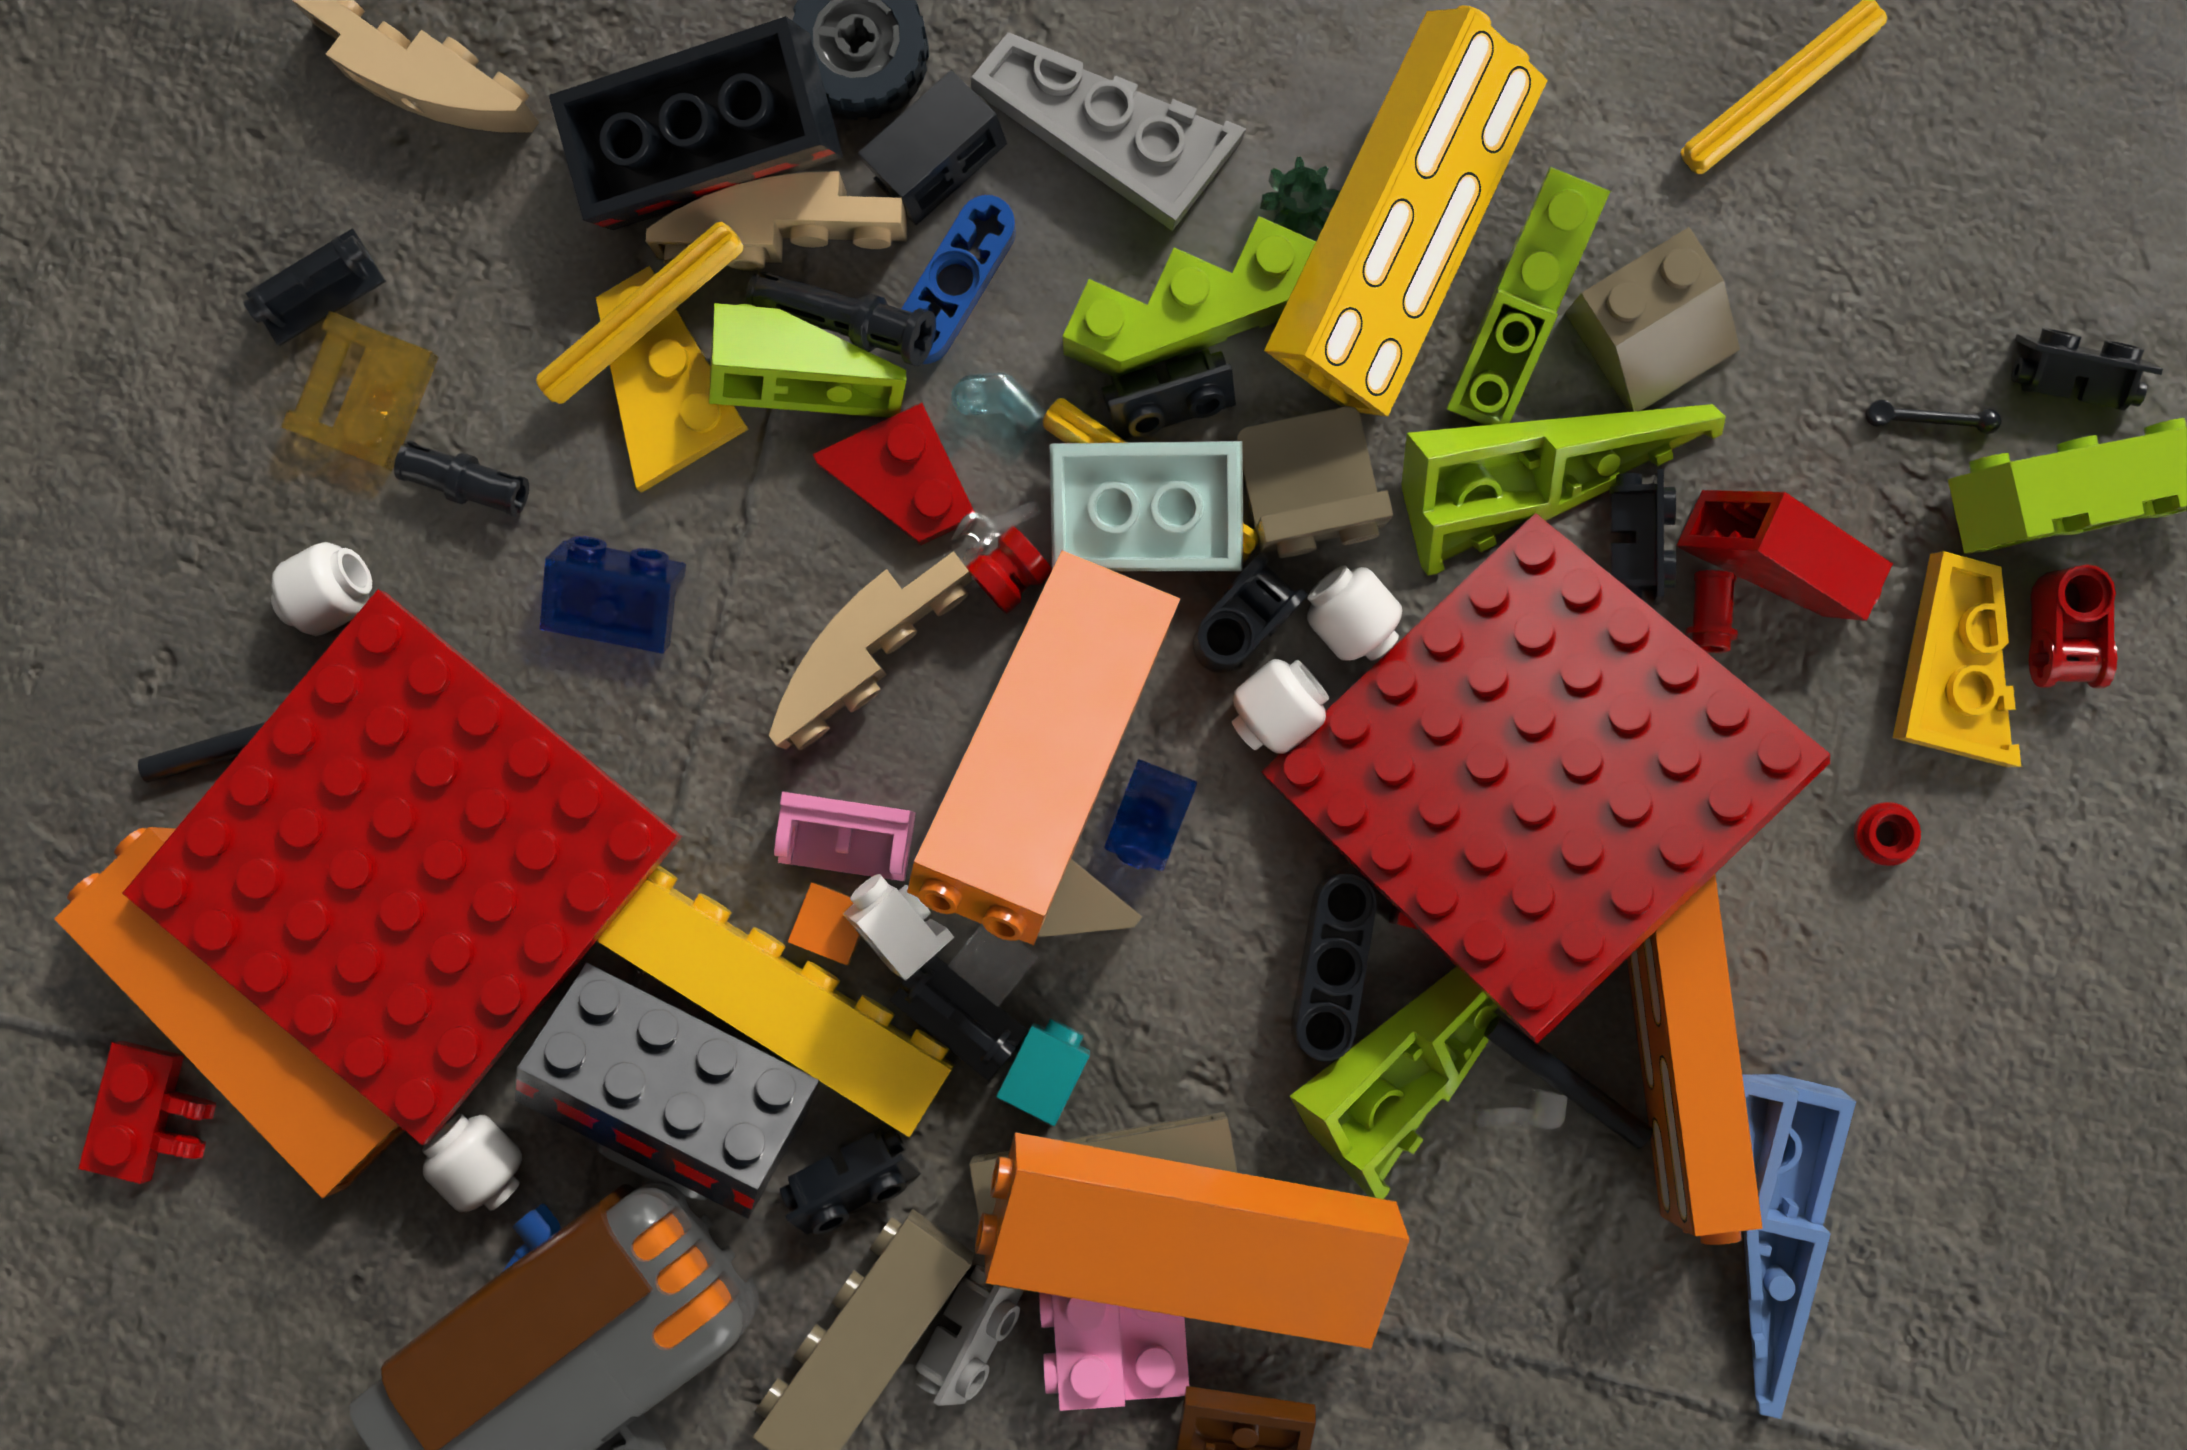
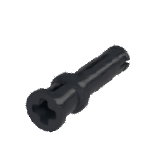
M757 270V274L754 273L751 276L747 286V304L755 307L781 309L820 329H826L847 336L852 344L868 352L879 348L901 355L904 363L919 366L926 360L933 346L936 319L934 313L926 309L918 308L914 312L889 306L884 297L874 294L865 295L860 299L851 298L799 281L796 282L782 278L764 270Z

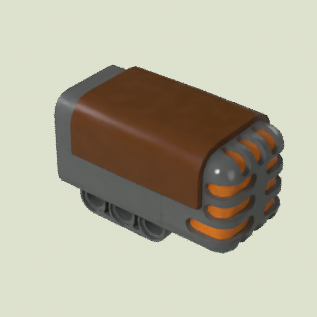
M652 1180L643 1183L637 1189L629 1184H623L520 1258L387 1359L381 1367L382 1378L352 1400L349 1406L350 1416L354 1427L370 1450H667L662 1438L644 1413L732 1348L756 1314L759 1305L758 1289L751 1276L744 1281L739 1277L732 1265V1260L736 1257L735 1253L729 1245L720 1249L715 1244L708 1231L713 1225L706 1214L698 1218L689 1208L685 1200L686 1196L675 1186Z

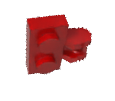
M127 1041L111 1043L78 1169L142 1184L152 1180L159 1153L189 1159L203 1158L206 1141H202V1139L192 1135L178 1134L165 1130L169 1113L182 1115L192 1120L213 1119L216 1102L175 1091L184 1055Z

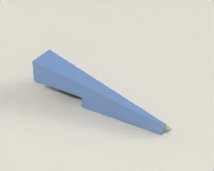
M1780 1074L1742 1075L1763 1229L1743 1231L1756 1409L1761 1415L1781 1419L1831 1235L1823 1224L1856 1101L1839 1088Z

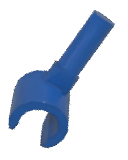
M544 1203L527 1213L512 1226L524 1244L515 1251V1254L503 1271L561 1230L559 1221Z

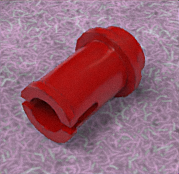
M1722 570L1698 571L1694 574L1693 626L1686 628V636L1692 639L1706 653L1729 652L1731 650V641L1738 639V630L1732 628L1734 587L1737 575Z

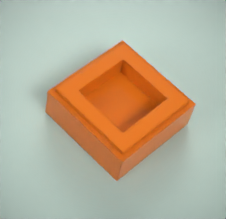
M811 882L788 943L844 965H850L861 937L843 915L854 904L850 900L851 897Z

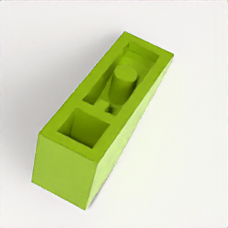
M714 303L709 404L887 418L900 413L906 385V369L781 309L755 307L749 304L730 305Z

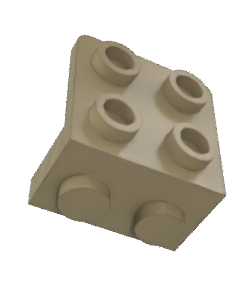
M1345 406L1245 427L1238 433L1236 441H1242L1243 476L1255 531L1259 538L1260 553L1277 550L1279 558H1286L1312 552L1317 549L1315 542L1340 537L1342 545L1371 540L1379 536L1378 529L1384 528L1392 518L1393 511L1388 490L1377 492L1361 417L1358 410L1354 407Z

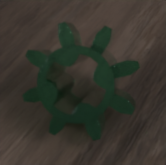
M1297 157L1294 168L1285 175L1275 168L1270 171L1268 181L1277 192L1263 194L1260 201V209L1266 211L1274 210V223L1305 236L1306 231L1314 225L1320 230L1323 229L1329 213L1323 208L1333 207L1340 191L1335 189L1327 190L1325 183L1329 170L1327 166L1321 167L1316 171L1312 168L1304 167L1302 157ZM1302 192L1304 202L1309 203L1308 208H1297V201L1291 197V193Z

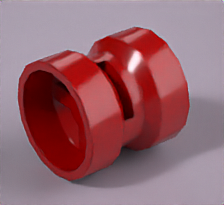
M1013 525L998 537V547L989 555H978L966 566L971 577L1006 615L1021 603L1022 592L1030 585H1041L1049 578L1053 570L1031 542Z

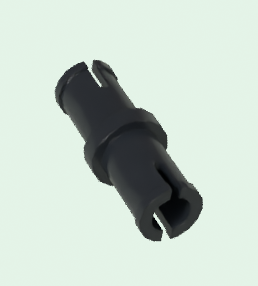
M409 440L407 444L404 443L400 447L395 458L394 475L397 479L410 481L444 492L446 499L462 505L469 500L506 512V514L516 517L517 513L520 514L526 505L529 495V481L527 478L517 477L480 465L478 458L475 456L460 453L455 457L420 446L416 442Z

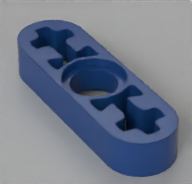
M980 195L972 198L964 205L901 308L910 312H914L918 308L933 311L931 303L923 301L927 295H930L940 307L955 312L951 318L942 309L935 318V334L938 339L933 343L928 357L922 364L936 362L945 356L1014 243L1016 236L1014 215L1010 206L999 197ZM993 214L998 216V228L1002 233L999 236L992 233L985 236L978 251L980 258L987 259V261L981 264L969 252L977 239V229L973 221L976 218L986 221ZM958 243H962L967 250L956 248ZM952 264L963 265L973 274V283L969 290L957 296L944 293L937 285L940 272Z

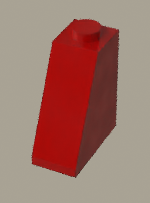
M1702 490L1676 545L1691 555L1725 571L1732 572L1734 575L1822 617L1867 621L1873 606L1880 598L1882 587L1893 565L1892 562L1786 492Z

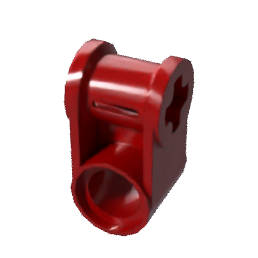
M2086 564L2047 572L2038 578L2032 587L2030 597L2032 604V642L2029 649L2028 662L2031 679L2037 687L2051 688L2057 682H2087L2092 688H2106L2113 681L2118 660L2117 647L2114 641V601L2116 591L2114 582L2108 573L2098 566ZM2069 581L2076 586L2080 595L2079 606L2076 610L2068 605L2065 598V589ZM2074 657L2078 658V661H2067L2066 658Z

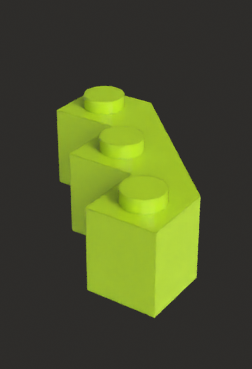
M1258 216L1233 273L1174 247L1148 304L1088 279L1062 336L1064 355L1112 377H1120L1176 356L1181 358L1226 341L1232 335L1256 326L1261 328L1278 322L1316 241Z
M2185 418L2172 419L2144 427L2145 435L2102 444L2098 443L2097 435L2086 436L2057 444V453L2010 461L2009 453H2001L1970 461L1968 464L1971 473L1947 479L1964 553L1990 552L2051 536L2076 535L2141 518H2159L2186 512L2187 424Z

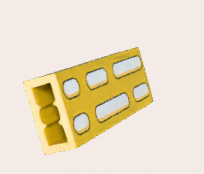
M1461 5L1456 9L1426 12L1264 349L1265 352L1339 406L1354 407L1359 413L1389 416L1548 81L1529 62V55L1520 47L1509 43L1491 26L1490 18L1484 12L1474 7Z

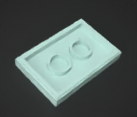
M1242 441L1050 444L1052 569L1063 550L1112 571L1243 570Z

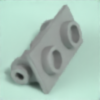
M976 1265L971 1274H964L943 1314L962 1326L958 1336L943 1326H937L915 1367L919 1372L915 1383L923 1390L937 1395L933 1403L938 1406L965 1404L967 1400L972 1399L981 1390L989 1374V1366L986 1363L995 1345L1011 1332L1019 1317L1020 1308L1017 1306V1303L1024 1290L987 1284L985 1267Z

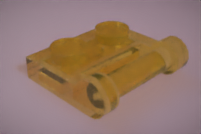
M328 312L321 328L326 332L324 341L295 410H287L280 428L392 472L397 453L406 439L439 357L432 351L361 325L342 315ZM351 344L364 348L365 351L333 427L320 423L319 420Z

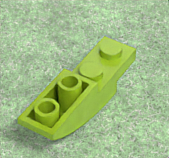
M1549 166L1525 224L1518 233L1449 400L1447 410L1484 425L1510 423L1557 319L1558 308L1608 199L1610 190Z

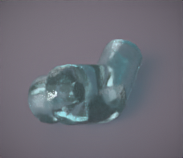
M982 373L965 376L954 386L951 394L952 404L961 414L987 415L1004 413L1024 435L1034 430L1042 422L1046 411L1017 381L1006 373Z

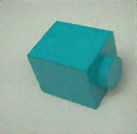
M1051 1018L1045 1028L1033 1022L996 1097L1055 1127L1090 1057V1050L1080 1046L1084 1035Z

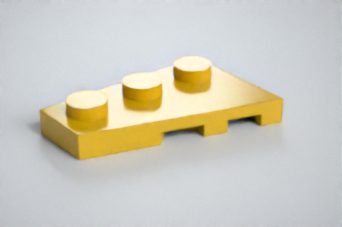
M650 266L595 297L600 321L655 275ZM677 309L673 310L610 364L636 489L641 493L749 430L735 406L709 404L710 364Z
M1945 551L1930 554L1892 738L2003 767H2021L2019 744H2012L2008 711L2016 710L2013 686H2006L2002 651L2009 643L2001 566Z

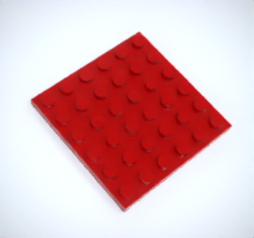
M1535 513L1325 711V722L1320 728L1290 752L1279 754L1261 773L1272 787L1530 1039L1538 1044L1830 764V753Z
M377 589L122 894L421 1145L432 1141L683 836L388 593Z

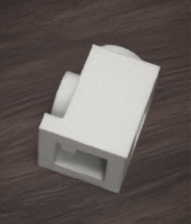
M877 874L866 880L855 890L850 898L854 904L843 915L886 966L906 981L949 943L954 936L945 926L932 919L924 922V919L931 912L918 897L907 893V885H904L898 891L897 888L888 884L881 874Z

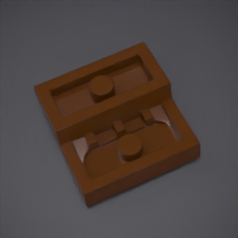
M1186 1386L1176 1450H1310L1316 1425V1406L1309 1403Z

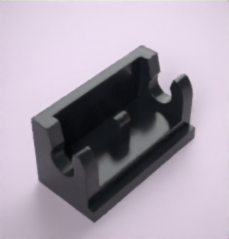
M950 70L860 150L858 154L863 163L876 175L873 179L889 197L902 198L908 218L917 225L1007 145V141L997 114Z

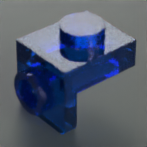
M1138 759L1104 848L1115 853L1122 862L1139 869L1151 867L1158 871H1164L1198 782Z

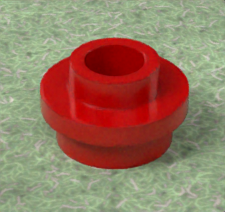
M1883 802L1869 806L1859 815L1854 827V840L1859 852L1870 862L1881 866H1895L1906 862L1916 853L1921 840V829L1917 818L1908 808L1898 803ZM1883 822L1889 824L1894 832L1893 840L1887 846L1882 845L1876 836L1877 828Z

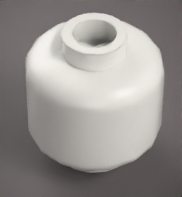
M328 542L315 544L281 562L272 574L273 593L271 595V604L276 615L285 624L294 626L303 633L319 636L351 621L369 600V593L372 589L371 574L365 562L353 550L341 548Z
M1346 565L1340 566L1320 580L1308 595V600L1312 603L1307 614L1310 626L1341 660H1355L1366 656L1372 661L1384 655L1397 642L1399 635L1394 630L1400 622L1402 607L1370 569L1361 567L1349 570Z
M1273 659L1234 691L1233 702L1239 715L1232 720V724L1241 738L1252 749L1257 750L1262 745H1265L1275 753L1286 754L1324 724L1326 712L1323 704L1329 700V696L1316 677L1299 660L1288 664L1285 661Z
M463 1114L457 1115L446 1123L432 1141L425 1144L422 1152L427 1156L423 1165V1176L459 1212H469L483 1204L492 1211L505 1202L520 1184L514 1177V1174L521 1164L522 1154L511 1139L486 1115H478L469 1119Z

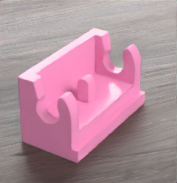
M782 792L774 856H778V863L871 877L881 874L884 879L905 881L915 812Z

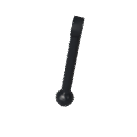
M1886 400L1873 402L1866 409L1865 413L1868 423L1876 427L1884 426L1893 420L1976 427L1981 433L1992 434L2000 428L2002 422L1998 412L1991 409L1983 410L1978 415L1894 408Z

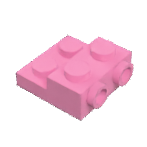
M1039 1292L1041 1327H1054L1056 1353L1044 1354L1046 1394L1059 1393L1060 1411L1125 1407V1400L1180 1397L1185 1395L1186 1386H1189L1184 1317Z

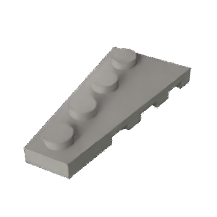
M1007 32L971 77L970 88L976 94L1172 231L1242 142L1246 128L1229 121H1225L1224 126L1195 115L1197 108L1172 99L1171 104L1138 92V84L1118 76H1114L1113 80H1109L1084 70L1083 62Z

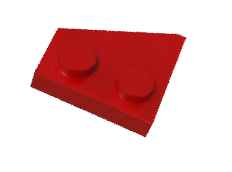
M923 403L915 405L813 454L821 469L857 494L861 500L878 513L887 517L900 530L920 545L926 544L977 519L976 513Z

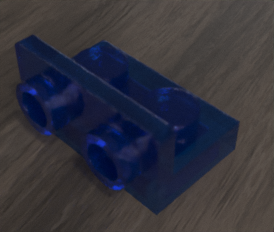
M576 536L565 540L545 558L539 630L664 654L671 643L676 587L685 577L686 564L669 560L668 554L656 549L639 548L627 552L607 548L605 541L588 536Z

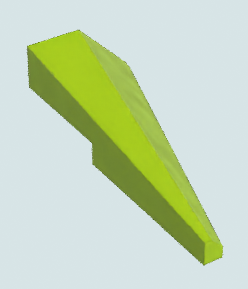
M1713 404L1408 432L1406 434L1401 487L1421 568L1428 576L1440 573L1445 570L1443 561L1471 547L1483 552L1495 546L1496 535L1529 520L1535 513L1546 521L1610 490V487L1616 486V475L1623 474L1648 461L1659 466L1673 459L1672 449L1703 434L1711 439L1719 437L1723 434L1726 416Z
M1458 967L1451 970L1349 1049L1342 1057L1335 1060L1290 1095L1309 1133L1369 1197L1384 1199L1391 1188L1385 1183L1384 1179L1402 1151L1404 1150L1414 1155L1423 1141V1138L1416 1130L1428 1112L1441 1099L1449 1102L1489 1041L1484 1037V1032L1489 1023L1498 1016L1495 1013L1498 1006Z

